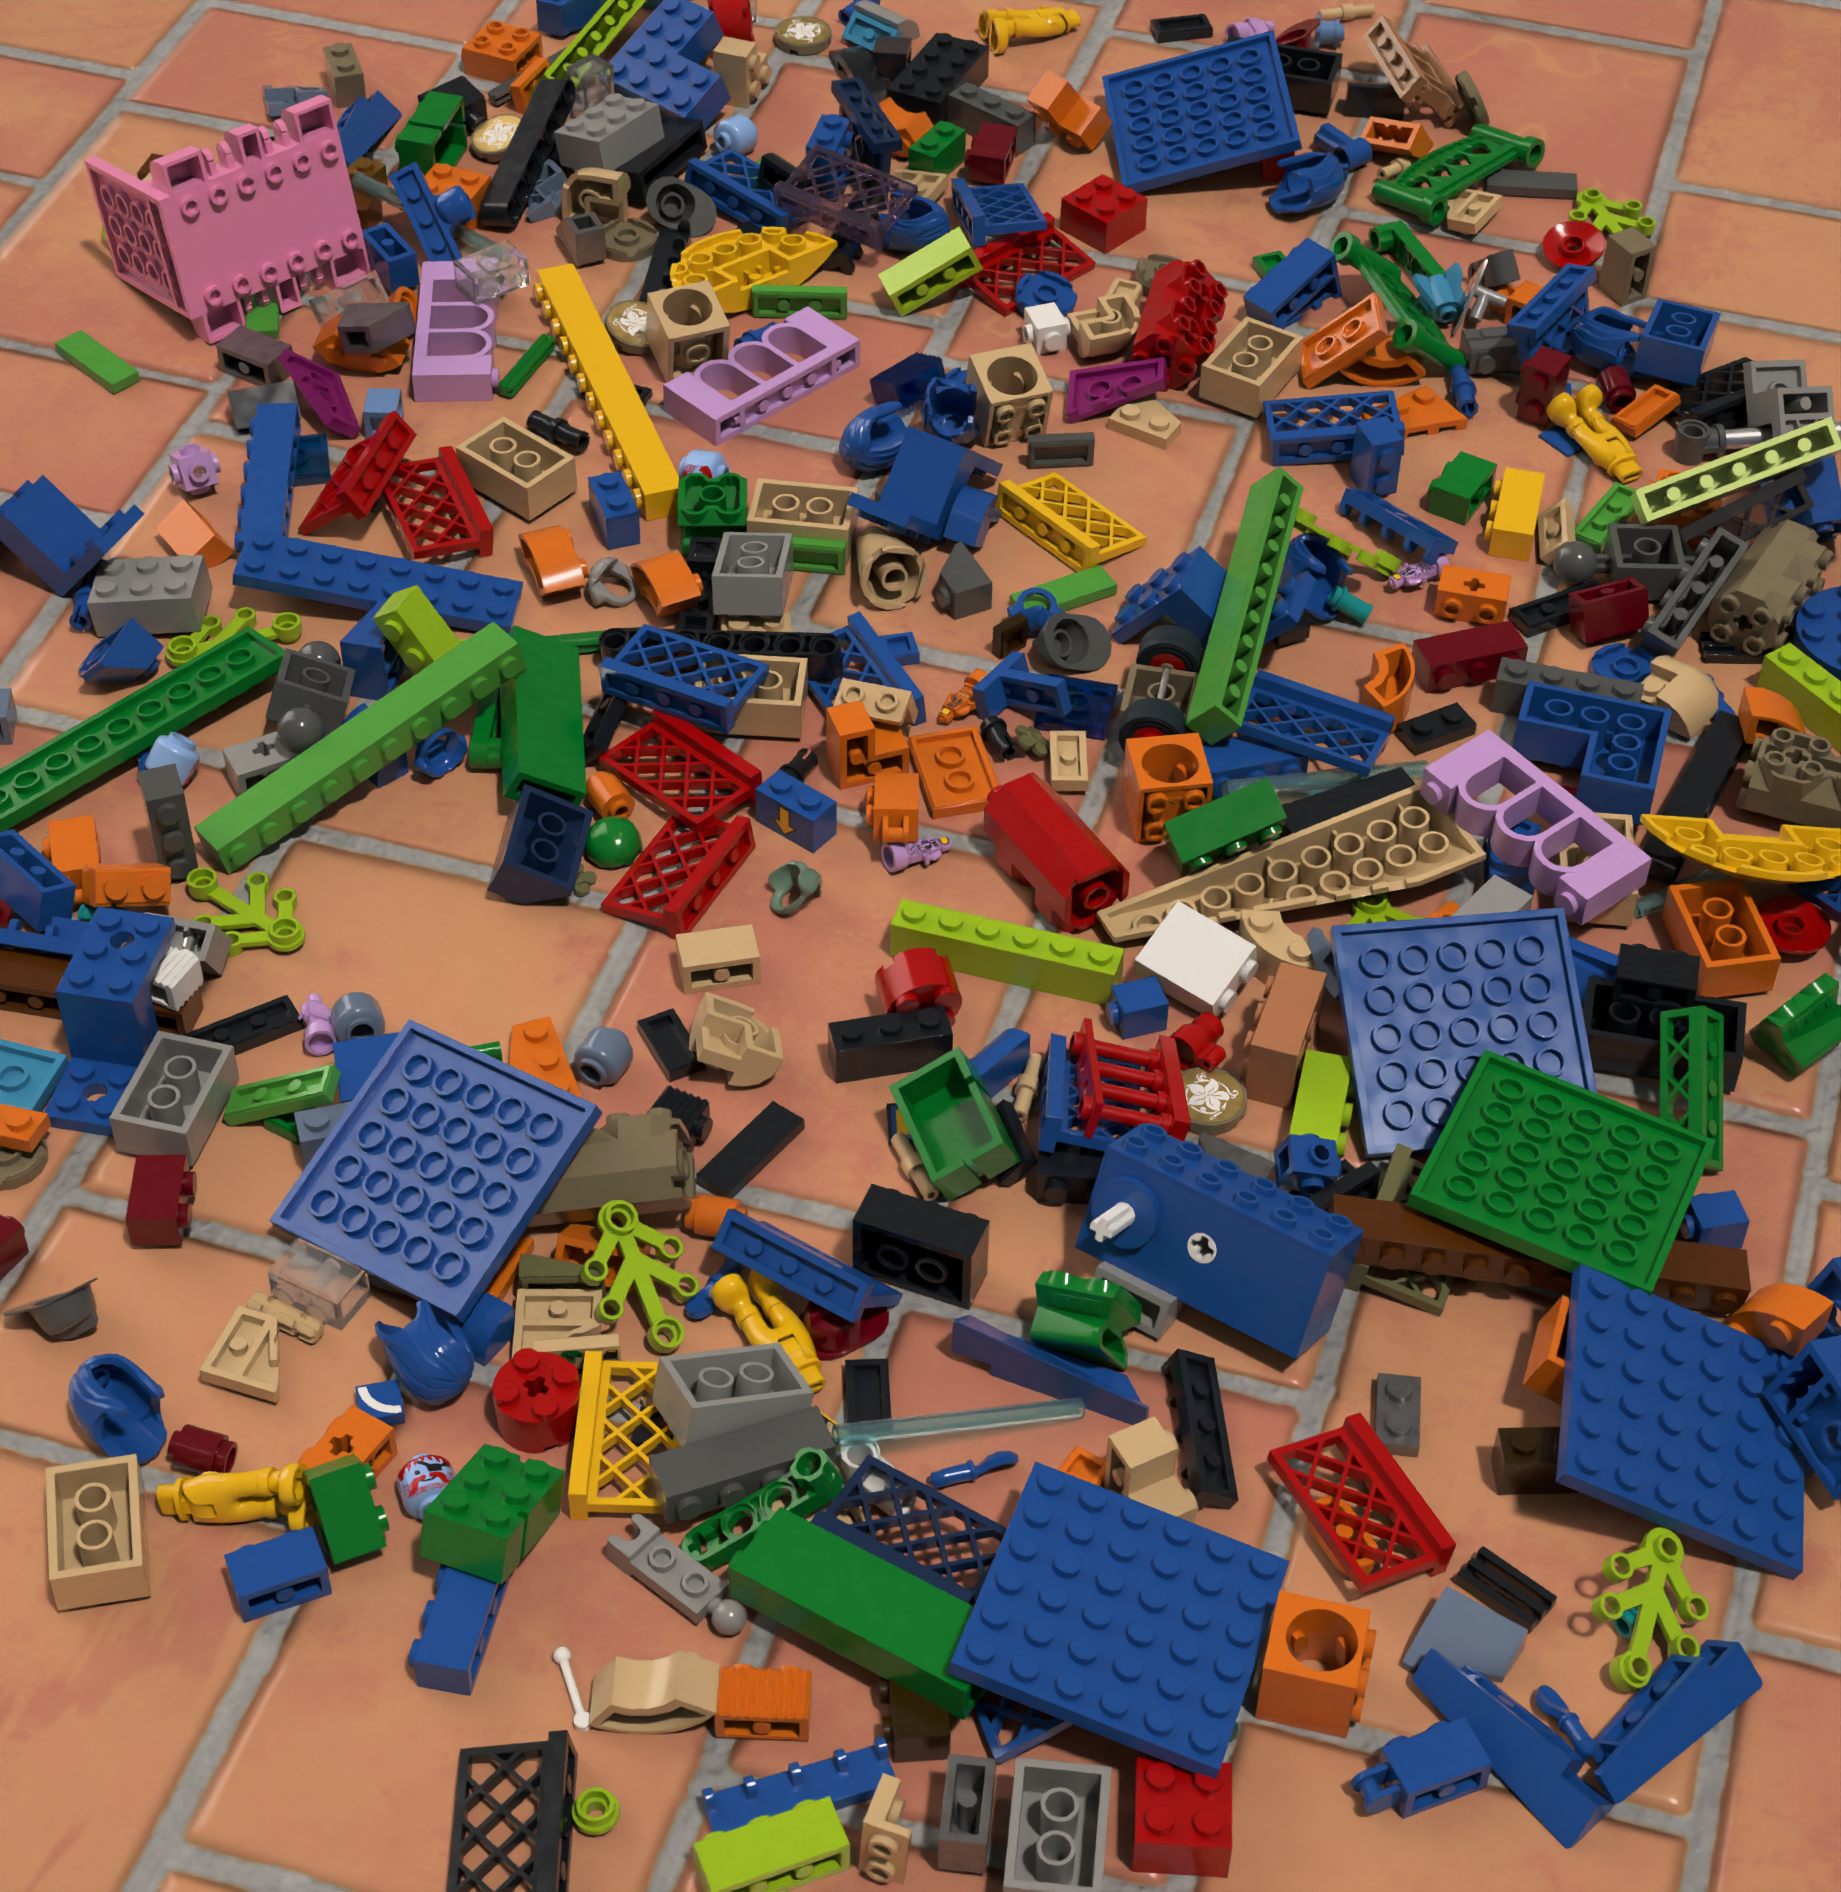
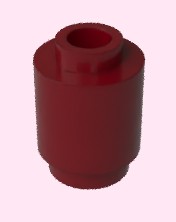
M1610 366L1602 370L1597 376L1596 385L1602 391L1603 401L1608 409L1618 413L1635 400V388L1623 367Z
M186 1424L181 1431L176 1430L172 1434L167 1454L172 1457V1465L180 1469L198 1474L204 1472L230 1473L236 1460L238 1445L236 1442L229 1441L228 1435Z

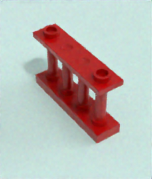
M1084 1018L1080 1031L1073 1032L1069 1043V1055H1073L1079 1095L1077 1118L1082 1120L1084 1137L1092 1138L1098 1120H1104L1131 1127H1137L1142 1123L1155 1124L1164 1128L1168 1135L1180 1141H1185L1191 1121L1175 1038L1160 1035L1155 1049L1150 1048L1148 1051L1095 1040L1092 1019ZM1097 1057L1145 1067V1071L1098 1061ZM1100 1078L1148 1088V1092L1103 1083ZM1103 1099L1150 1109L1152 1114L1104 1104Z

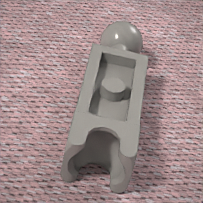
M638 1513L632 1515V1524L635 1525L633 1540H624L615 1534L609 1536L606 1545L607 1555L610 1561L628 1576L634 1575L697 1624L709 1613L711 1614L712 1624L719 1633L735 1635L742 1631L747 1622V1612L741 1602L734 1599H724L728 1595V1584L661 1535L660 1528L643 1515Z

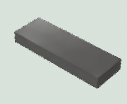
M1499 169L1485 177V188L1488 193L1517 197L1574 200L1577 198L1578 185L1576 173Z

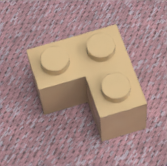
M723 36L713 50L714 72L722 76L731 97L726 105L748 109L753 100L759 97L760 90L764 84H767L770 80L771 67L768 66V54L757 52L756 42Z
M1153 1416L1109 1435L1103 1488L1195 1524L1196 1513L1199 1510L1196 1498L1191 1490L1188 1488L1184 1489L1176 1478L1175 1464L1179 1447L1173 1433L1170 1430H1164L1156 1417Z

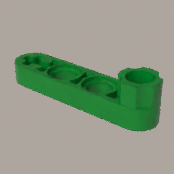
M1403 221L1385 223L1369 229L1368 238L1372 251L1376 253L1389 251L1411 278L1415 273L1427 276L1428 278L1437 274H1445L1444 269Z
M500 687L482 698L478 703L469 748V764L471 769H502L501 738H497L501 721Z
M810 1446L803 1448L795 1454V1461L790 1466V1472L692 1528L683 1538L681 1549L709 1571L731 1560L737 1551H744L753 1540L755 1531L760 1523L764 1520L769 1521L776 1513L772 1511V1505L779 1496L784 1494L792 1495L791 1503L786 1510L803 1518L839 1495L844 1482L842 1474L822 1448L812 1449ZM801 1487L806 1495L802 1497L797 1488ZM744 1517L753 1518L752 1526L748 1531L742 1534L733 1533L737 1521ZM721 1532H723L724 1535L728 1538V1540L724 1543L722 1542L723 1539L719 1535ZM708 1542V1551H706L704 1554H700L702 1552L700 1546Z

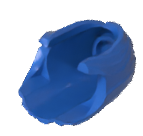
M1309 152L1280 159L1276 165L1278 167L1284 166L1285 168L1282 181L1275 193L1268 198L1272 210L1279 214L1300 213L1322 207L1334 201L1342 192L1345 182L1343 168L1338 158L1330 152Z
M894 190L890 197L908 201L909 207L903 210L891 211L888 214L880 213V224L875 232V241L882 248L913 254L950 232L949 217L944 208L928 198L917 196L905 190Z
M1597 307L1584 313L1572 327L1570 348L1579 360L1591 367L1604 370L1610 366H1621L1627 371L1629 377L1642 378L1644 376L1640 372L1632 371L1637 352L1630 344V342L1640 341L1641 335L1630 330L1633 325L1645 328L1647 322L1622 314L1611 307Z
M933 377L927 386L921 404V421L925 432L958 445L967 444L974 440L980 434L979 425L974 418L978 393L976 385Z
M889 401L872 406L859 413L847 424L839 442V453L846 465H850V468L863 472L879 471L893 466L907 430L902 419L894 413L903 407L899 401Z
M1317 533L1300 534L1289 542L1280 583L1282 584L1283 581L1291 576L1296 578L1305 571H1308L1316 579L1304 611L1320 620H1332L1341 612L1339 610H1330L1331 606L1326 603L1327 598L1336 585L1341 588L1344 586L1346 576L1353 575V570L1336 549L1327 545L1328 538Z
M424 1299L416 1303V1318L403 1329L398 1326L383 1324L381 1321H377L374 1326L388 1360L401 1383L414 1398L428 1405L438 1406L448 1402L466 1388L475 1368L474 1353L458 1321L441 1312L449 1326L448 1331H446L437 1323L431 1306Z
M119 1354L93 1356L78 1367V1370L70 1379L68 1397L70 1410L84 1433L110 1457L137 1454L139 1463H145L155 1458L167 1440V1431L160 1412V1399L165 1397L162 1386L157 1384L132 1361Z

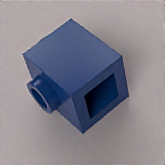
M1156 976L1111 986L1110 1003H1106V1015L1109 1024L1116 1026L1122 1040L1167 1030L1169 1002Z
M1735 1190L1712 1194L1702 1193L1692 1197L1681 1223L1680 1232L1685 1240L1688 1239L1689 1242L1742 1248L1750 1221Z

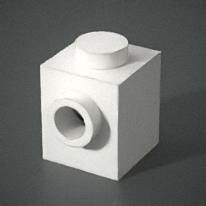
M1055 302L1024 308L1022 333L1025 343H1032L1037 355L1066 350L1067 336H1070L1071 333L1070 323L1067 317H1063Z

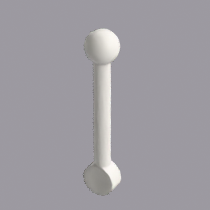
M561 1646L555 1649L553 1659L561 1666L576 1714L573 1718L574 1727L578 1732H587L592 1727L588 1725L590 1714L584 1711L569 1664L571 1652L567 1647Z

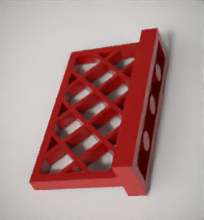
M1046 212L1043 216L1047 220V230L1006 233L988 242L986 246L973 250L983 269L960 282L957 286L960 289L969 286L1003 317H1006L1019 309L1015 304V300L1005 304L997 295L1014 297L1016 288L998 285V280L1016 282L1017 287L1018 280L1025 275L1021 273V268L1038 270V273L1039 271L1060 273L1062 277L1071 282L1094 270L1096 262L1054 227L1056 218ZM1053 240L1061 249L1044 247V245ZM1027 254L1039 255V261L1023 259L1022 257ZM1043 256L1061 258L1060 264L1043 261ZM1065 259L1077 260L1081 265H1066ZM1004 266L1017 267L1016 273L999 269ZM982 278L994 279V285L981 283L979 280Z
M395 410L384 417L374 435L349 448L298 529L304 536L349 512L357 521L368 515L417 436Z
M452 446L440 447L439 457L399 463L391 477L397 476L403 480L400 484L388 481L382 494L414 560L476 549L479 557L493 555L494 529ZM434 470L436 473L433 478L419 474L420 472ZM413 482L424 486V488L420 492L408 486ZM432 490H436L446 495L443 499L429 494ZM402 495L413 499V501L408 505L397 501V499ZM421 503H424L435 508L430 513L428 511L419 509L418 507L421 505ZM446 511L455 514L456 517L450 520L439 515ZM412 516L423 520V522L418 526L407 522V520ZM434 524L445 528V530L440 534L428 528ZM456 532L467 536V538L457 540L451 538L450 535ZM422 537L434 543L418 547L417 541Z
M656 710L652 711L651 723L598 757L600 766L697 833L745 800L752 805L756 804L755 789L762 784L760 769L689 722ZM651 737H654L655 740L662 744L641 746L643 742ZM661 756L658 763H640V757ZM666 756H681L686 762H666ZM621 757H635L634 763L616 762ZM691 772H704L711 779H690ZM659 773V780H642L639 778V774ZM665 773H685V779L664 780ZM710 789V796L689 797V790ZM715 789H730L734 793L730 796H715ZM684 790V797H667L663 794V791ZM709 807V810L696 817L688 811V808Z
M672 815L601 903L603 913L668 928L670 938L675 940L676 934L690 933L755 849L756 844L750 818L736 815L731 823L716 820L698 833L695 830H691L674 836L675 831L680 825L689 826ZM715 834H721L717 840L706 843L704 839ZM696 840L700 841L701 845L681 851L679 847ZM671 848L675 849L676 853L655 858L661 851ZM704 856L700 863L690 866L686 863L688 860ZM681 863V869L662 874L661 869ZM653 871L657 874L656 877L640 882L636 881L641 875ZM686 879L682 886L669 890L668 884ZM662 887L664 892L646 898L642 895L643 892ZM637 895L639 899L627 904L619 903L621 899ZM668 902L663 909V913L649 910V908Z
M1361 1413L1347 1416L1343 1426L1269 1451L1267 1456L1268 1462L1360 1593L1423 1571H1427L1430 1577L1446 1571L1457 1545ZM1336 1444L1346 1461L1342 1462L1322 1455L1321 1450ZM1295 1458L1312 1464L1309 1475L1291 1469L1286 1461ZM1319 1466L1342 1474L1339 1485L1314 1477L1316 1467ZM1346 1477L1362 1481L1369 1490V1495L1344 1487ZM1310 1488L1334 1496L1332 1508L1314 1502L1309 1495ZM1340 1499L1365 1507L1363 1517L1360 1518L1337 1510ZM1370 1510L1386 1514L1393 1524V1529L1369 1521ZM1336 1522L1358 1529L1356 1541L1339 1536L1332 1527L1333 1523ZM1364 1532L1389 1540L1387 1551L1385 1552L1362 1544ZM1397 1543L1409 1547L1417 1558L1408 1560L1392 1554L1394 1544ZM1361 1556L1383 1564L1382 1570L1366 1575L1357 1563V1557Z

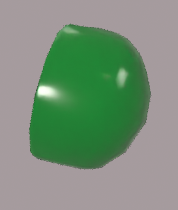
M605 816L590 827L585 849L589 860L600 868H616L622 864L632 865L637 853L643 852L641 835L633 822L624 817Z

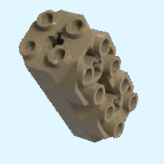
M1787 519L1780 522L1778 526L1773 528L1769 526L1762 530L1712 601L1707 622L1711 627L1710 635L1714 641L1732 644L1735 646V651H1745L1751 656L1759 655L1765 649L1774 651L1786 645L1789 633L1792 634L1800 607L1803 606L1808 598L1823 590L1826 579L1821 576L1823 570L1827 571L1834 556L1833 551L1827 550L1824 545L1818 544L1816 541L1818 535L1814 529Z
M1784 727L1774 729L1771 736L1764 737L1763 739L1756 737L1750 758L1756 759V762L1748 760L1742 780L1744 781L1743 785H1747L1748 788L1741 787L1736 808L1801 826L1841 829V756L1836 757L1831 751L1832 744L1826 738L1800 733Z
M653 1108L648 1110L647 1114L630 1116L627 1113H612L606 1116V1125L600 1129L593 1128L528 1227L597 1220L599 1210L604 1204L612 1200H624L631 1203L638 1215L691 1209L693 1203L690 1199H693L696 1194L695 1162L693 1152H687L685 1147H683L682 1142H689L690 1137L682 1120L673 1118L672 1111L666 1108Z

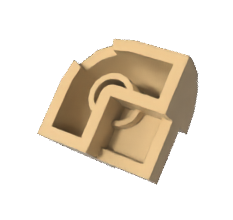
M595 167L582 168L575 172L562 186V218L594 211L601 222L608 223L615 219H619L620 223L627 222V193L631 188L629 175L625 172Z
M1128 292L1098 297L1097 308L1067 313L1071 332L1078 342L1077 353L1081 358L1115 353L1130 345L1136 337L1141 321L1140 312Z
M1668 655L1658 656L1650 662L1651 674L1640 683L1644 684L1641 703L1672 709L1668 730L1691 739L1718 710L1719 693L1712 678L1699 668Z
M705 992L696 1011L689 1039V1050L697 1053V1061L703 1062L713 1069H725L728 1085L751 1086L772 1077L784 1060L778 1029L774 1027L769 1029L763 1022L755 1018L753 1014L756 1009L740 1002Z

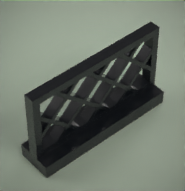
M1743 357L1701 373L1696 386L1672 384L1664 387L1680 394L1681 404L1666 416L1678 423L1687 419L1699 420L1707 424L1709 428L1713 424H1722L1725 430L1747 424L1745 384L1739 383L1744 382V372L1739 371L1743 370V363L1753 360Z
M567 1730L549 1731L548 1741L460 1749L447 1892H469L474 1886L482 1892H493L482 1879L500 1862L512 1871L513 1874L494 1892H512L521 1882H524L532 1892H569L573 1834L572 1807L575 1802L578 1753ZM542 1757L541 1768L527 1781L514 1771L525 1759ZM493 1762L498 1769L481 1785L471 1778L473 1763ZM509 1776L520 1788L504 1803L500 1804L489 1793ZM540 1785V1790L538 1792L536 1788ZM530 1795L538 1802V1810L522 1824L510 1812ZM483 1799L495 1811L475 1828L467 1820L468 1813ZM505 1818L517 1830L497 1848L485 1836ZM527 1838L535 1846V1853L521 1867H518L507 1855ZM480 1842L492 1854L475 1870L471 1871L463 1864L464 1856ZM532 1872H533V1880L529 1877V1875H530Z

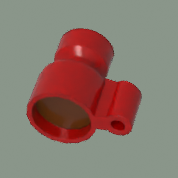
M1203 1012L1191 1024L1182 1025L1170 1036L1175 1038L1181 1069L1187 1070L1198 1065L1206 1072H1211L1226 1059L1224 1048L1214 1044L1224 1034L1223 1024L1214 1014Z

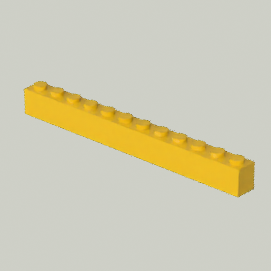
M574 264L537 270L538 283L533 284L536 301L542 302L543 315L545 320L550 319L553 337H559L561 353L563 356H568L569 370L571 374H576L580 393L586 392L587 408L589 412L594 411L596 427L598 431L603 430L606 448L613 451L615 467L617 470L622 469V476L628 489L632 490V498L637 509H641L646 521L678 515L679 476Z

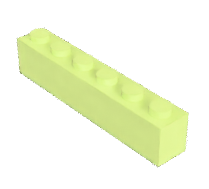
M1830 416L1639 488L1633 492L1630 499L1640 524H1656L1789 474L1801 467L1805 468L1834 457L1841 451V440Z

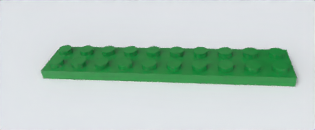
M247 627L0 769V832L6 831L19 822L33 817L38 811L56 801L64 799L69 793L86 783L95 781L100 775L110 769L126 763L134 755L148 747H152L158 736H169L170 732L186 728L194 720L208 712L215 711L220 705L237 695L246 693L251 687L261 681L278 674L285 650L251 627Z

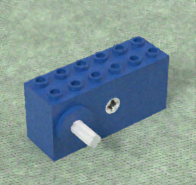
M1142 1123L1107 1145L1075 1248L1103 1262L1106 1261L1177 1297L1178 1300L1297 1359L1329 1332L1365 1230L1353 1225L1352 1221L1343 1215L1330 1214L1316 1207L1312 1200L1304 1196L1291 1195L1277 1188V1185L1267 1178L1254 1177L1240 1170V1167L1230 1160L1217 1159L1203 1152L1202 1147L1193 1142L1180 1141L1168 1135L1161 1126Z

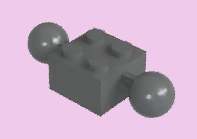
M1609 523L1603 554H1595L1593 549L1583 542H1568L1556 551L1553 558V569L1556 576L1562 582L1569 585L1583 584L1590 580L1595 573L1606 574L1608 583L1633 577L1647 587L1648 600L1661 601L1668 589L1675 592L1680 584L1675 581L1686 563L1693 566L1697 557L1694 555L1684 556L1677 525Z
M312 641L305 644L299 651L285 648L265 718L271 719L278 724L277 735L280 743L288 751L295 754H301L339 728L349 701L356 670L341 665L338 651L327 642Z

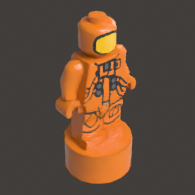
M975 669L965 678V686L955 694L953 692L948 694L949 698L942 705L943 710L938 713V721L941 724H948L954 717L959 718L968 714L970 710L977 708L972 688L988 674L982 669Z

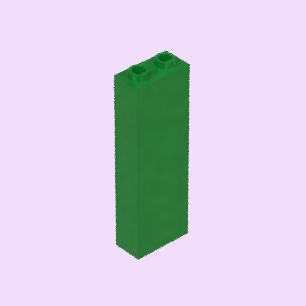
M514 625L508 635L518 642L527 668L500 686L503 797L516 800L524 784H527L579 806L587 794L579 648Z
M782 1507L776 1511L769 1521H762L755 1531L753 1540L744 1551H737L731 1558L727 1568L730 1597L889 1681L891 1679L947 1710L950 1714L965 1720L987 1689L947 1674L954 1652L974 1606Z

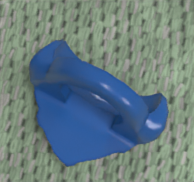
M1029 588L1023 591L1017 597L1016 604L1007 608L1009 618L1021 613L1028 619L1027 636L1038 637L1041 628L1046 624L1049 617L1055 613L1064 612L1058 607L1057 600L1053 594L1042 588ZM1031 595H1040L1049 601L1050 609L1047 610L1041 605L1025 609L1023 602Z
M448 727L436 731L427 740H422L417 744L415 752V770L420 774L433 778H440L447 772L454 770L468 751L465 737L457 735L454 730ZM447 735L446 741L437 739L440 736Z

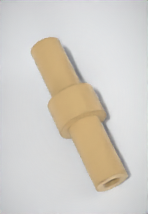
M1352 3L1340 4L1337 8L1318 10V15H1321V21L1335 20L1336 18H1339L1341 22L1354 20V17L1374 15L1375 5L1373 3L1354 6Z
M1401 156L1394 159L1390 165L1377 171V177L1379 180H1386L1393 176L1398 177L1407 167L1420 158Z
M1037 1053L1030 1054L1024 1074L1018 1077L1014 1090L1017 1096L1014 1108L1020 1122L1027 1119L1031 1103L1037 1098L1041 1086L1039 1075L1044 1058Z
M904 1133L895 1134L891 1138V1143L902 1160L900 1167L908 1180L914 1181L924 1200H934L939 1195V1191L932 1183L919 1153L914 1151Z

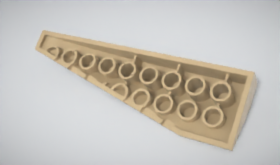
M1421 782L1096 913L1098 920L1115 943L1152 936L1177 901L1216 923L1239 920L1241 909L1283 912L1421 886L1485 860L1486 853L1472 835L1457 824L1453 811L1445 815L1420 795Z

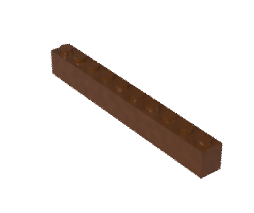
M1340 1194L1333 1195L1328 1213L1343 1215L1349 1218L1353 1225L1365 1230L1353 1264L1358 1263L1380 1266L1386 1269L1424 1272L1429 1275L1440 1274L1462 1277L1473 1281L1499 1282L1511 1286L1549 1289L1554 1292H1571L1572 1273L1406 1206L1407 1203ZM1674 1240L1652 1294L1684 1308L1713 1311L1718 1314H1733L1745 1303L1751 1292L1747 1250Z

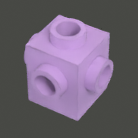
M198 443L187 444L179 447V451L169 454L172 465H169L168 468L172 482L184 491H190L192 495L201 494L211 490L210 485L219 483L216 474L221 472L218 458L215 453H211L204 446L198 445ZM200 466L201 473L193 475L194 468Z

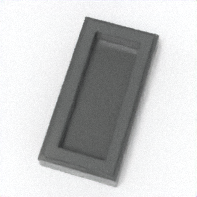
M1094 433L1028 435L1027 468L1093 466Z

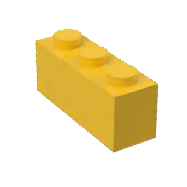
M1505 467L1503 480L1496 479L1493 499L1495 500L1491 502L1484 536L1485 541H1490L1488 555L1529 562L1546 473Z

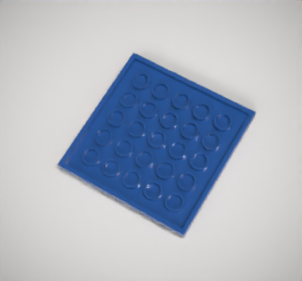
M1273 30L1102 76L1109 117L1113 122L1111 128L1122 185L1133 189L1137 193L1302 149Z
M1564 907L1336 925L1331 927L1329 931L1365 1159L1391 1157L1397 1143L1412 1148L1411 1155L1431 1153L1485 1049L1597 1093Z
M409 1019L269 1221L285 1233L418 1301L426 1299L432 1308L463 1323L602 1115V1111L597 1105Z
M1580 1264L1572 1272L1556 1482L1794 1580L1803 1572L1805 1456L1762 1393L1793 1360L1794 1356L1780 1349L1769 1348L1760 1339L1654 1294L1650 1297L1641 1289L1631 1290L1614 1277Z
M1035 1461L954 1652L947 1674L1193 1773L1216 1779L1290 1561Z

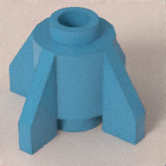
M1455 262L1445 271V274H1437L1430 278L1417 273L1412 276L1414 286L1420 293L1417 299L1434 321L1442 323L1451 322L1462 311L1465 295L1461 287L1463 272L1460 263Z

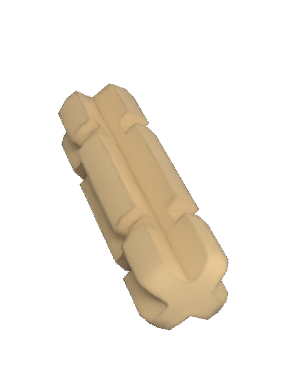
M262 1291L254 1292L252 1297L248 1299L246 1305L249 1309L277 1316L279 1329L294 1336L299 1333L298 1338L308 1343H317L324 1333L325 1329L323 1328L324 1323L322 1320L311 1315L304 1317L305 1312L278 1299L271 1301L272 1296Z

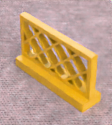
M1056 472L1020 485H1016L1010 479L999 483L995 507L1002 509L1000 516L1077 572L1097 566L1100 562L1146 544L1147 536ZM1053 485H1054V486L1057 487L1059 490L1049 489V488H1047V487H1050V486H1053ZM1044 499L1062 501V503L1045 501ZM1067 502L1081 504L1082 506L1070 505ZM1067 515L1085 517V520L1067 517ZM1090 518H1091V519H1097V520H1103V521L1106 522V523L1097 522V521H1091ZM1090 531L1108 534V536L1090 533ZM1113 535L1124 536L1128 539L1113 537Z
M585 1351L568 1488L571 1520L588 1521L589 1512L663 1514L658 1500L648 1498L642 1492L651 1485L649 1458L646 1454L656 1448L659 1443H663L668 1450L681 1446L675 1436L673 1441L669 1438L673 1433L668 1425L661 1430L649 1419L658 1412L654 1403L640 1411L630 1402L632 1398L644 1390L653 1396V1383H655L658 1362L603 1360L602 1351ZM612 1375L631 1376L636 1383L620 1393L611 1384ZM622 1406L633 1418L617 1429L607 1420V1416ZM642 1424L654 1436L639 1447H636L626 1436L634 1428ZM618 1442L629 1454L613 1465L603 1456V1452ZM638 1461L649 1473L633 1484L621 1472ZM601 1467L605 1470V1472H603L602 1474ZM613 1478L625 1489L617 1497H598L599 1489Z

